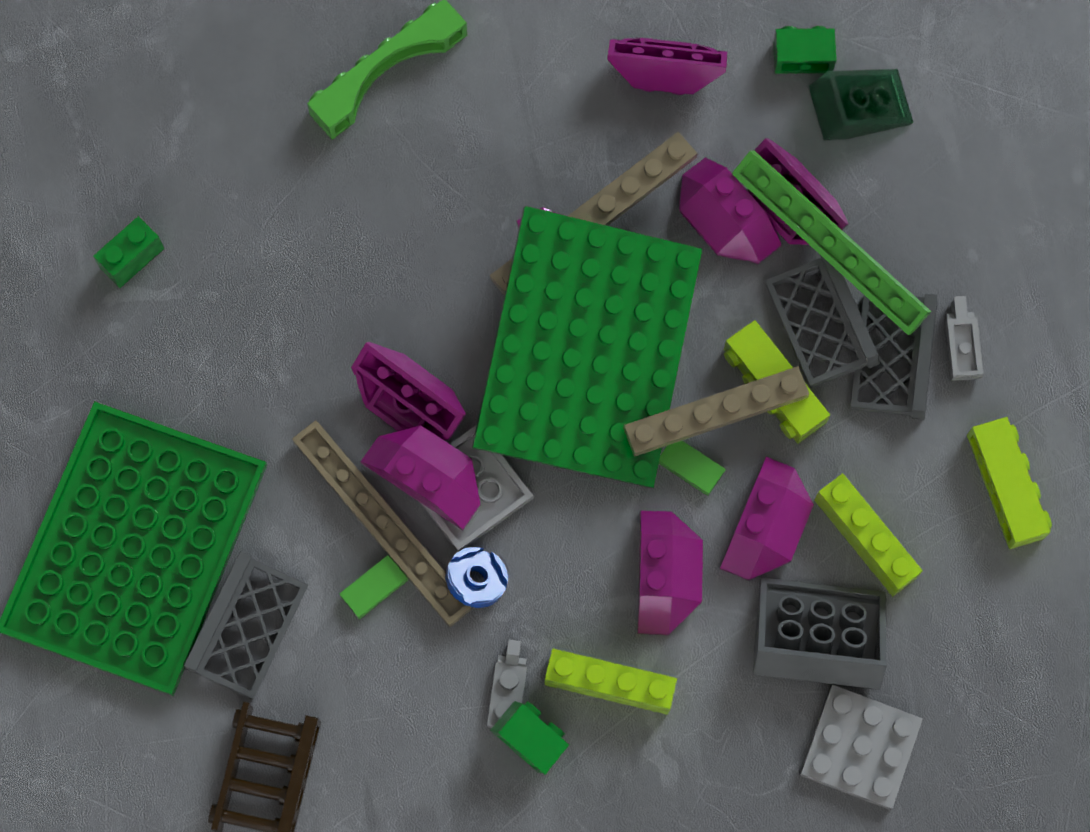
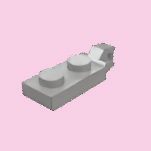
M966 296L953 297V300L950 302L951 313L946 314L945 321L951 381L982 379L984 373L978 319L974 316V312L967 311Z
M508 639L506 656L498 655L487 727L492 728L514 701L523 703L527 659L519 658L521 641Z

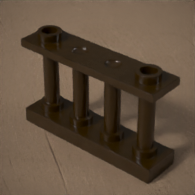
M243 702L241 710L236 709L232 727L236 728L218 803L212 804L208 823H212L211 830L214 832H222L224 823L263 832H295L321 721L319 718L306 715L304 723L299 722L298 725L257 717L252 715L253 707L251 704ZM248 728L295 738V741L299 742L296 755L291 754L289 757L244 747ZM240 759L287 769V773L291 774L289 785L278 788L237 779L236 774ZM232 791L279 801V805H283L281 818L270 820L229 811L228 806Z

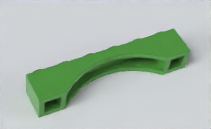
M447 0L430 4L415 21H408L398 34L383 40L378 49L372 54L362 56L356 62L355 67L347 73L342 72L336 76L329 87L315 92L307 103L310 116L333 140L355 123L357 111L365 93L379 76L397 63L411 57L428 53L447 52L468 35L467 22Z

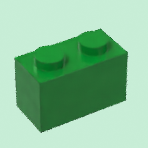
M786 26L776 29L773 40L774 74L833 73L837 61L835 28L814 26L810 29H797L794 26Z
M138 216L93 257L99 268L121 288L163 251L164 246L159 236Z
M514 701L490 731L536 772L546 775L569 746L562 739L565 733L552 722H549L548 725L539 718L542 713L530 702L527 701L523 704Z

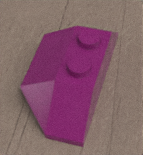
M625 38L620 41L618 39H610L607 60L635 89H642L646 92L663 91L671 92L675 95H693L726 73L727 52L722 50L716 51L711 47L694 43L648 38Z
M765 138L754 151L841 230L849 224L837 200L797 158L769 138ZM748 189L751 196L767 213L773 228L788 244L809 245Z
M704 158L682 175L679 212L717 256L759 264L782 246L765 210L736 177L731 174L727 167Z
M366 342L351 366L353 374L356 375L358 388L365 407L397 431L421 425L441 439L448 440L466 415L457 396L450 387L403 353Z
M421 425L378 436L360 461L363 465L461 530H464L481 506L472 458Z
M769 457L765 458L720 569L749 581L791 562L814 506L795 468Z
M641 510L637 634L670 635L702 603L703 540L671 511Z

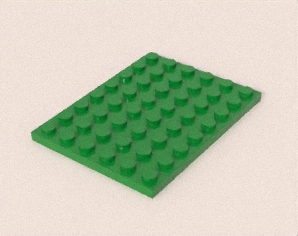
M525 206L522 211L472 448L647 488H654L662 448L634 457L623 428L626 424L670 410L702 249Z
M94 401L0 618V634L174 696L185 669L184 664L197 640L267 468V463Z

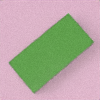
M684 441L666 446L659 459L661 466L709 496L726 470Z
M387 555L339 595L360 620L405 584L408 578L392 558Z

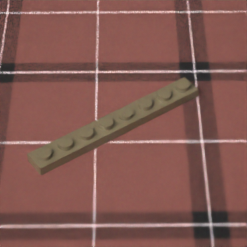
M677 132L568 216L608 226L696 159L698 153ZM512 259L490 275L491 281L503 295H505Z
M317 420L292 438L293 443L392 558L449 628L474 608L466 606L454 598L447 587L445 580L446 572Z

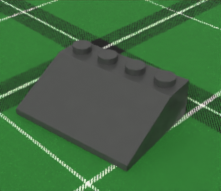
M761 577L754 644L753 675L880 690L886 670V592Z

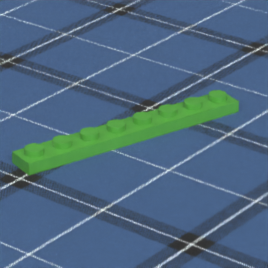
M750 150L731 173L907 335H911L932 312L754 150Z

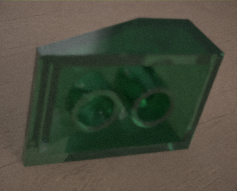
M898 69L827 71L808 86L824 141L851 139L909 126L914 123Z

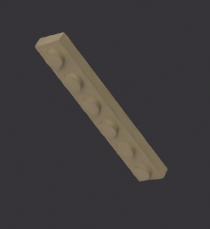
M797 366L626 424L623 429L635 457L809 397V391Z

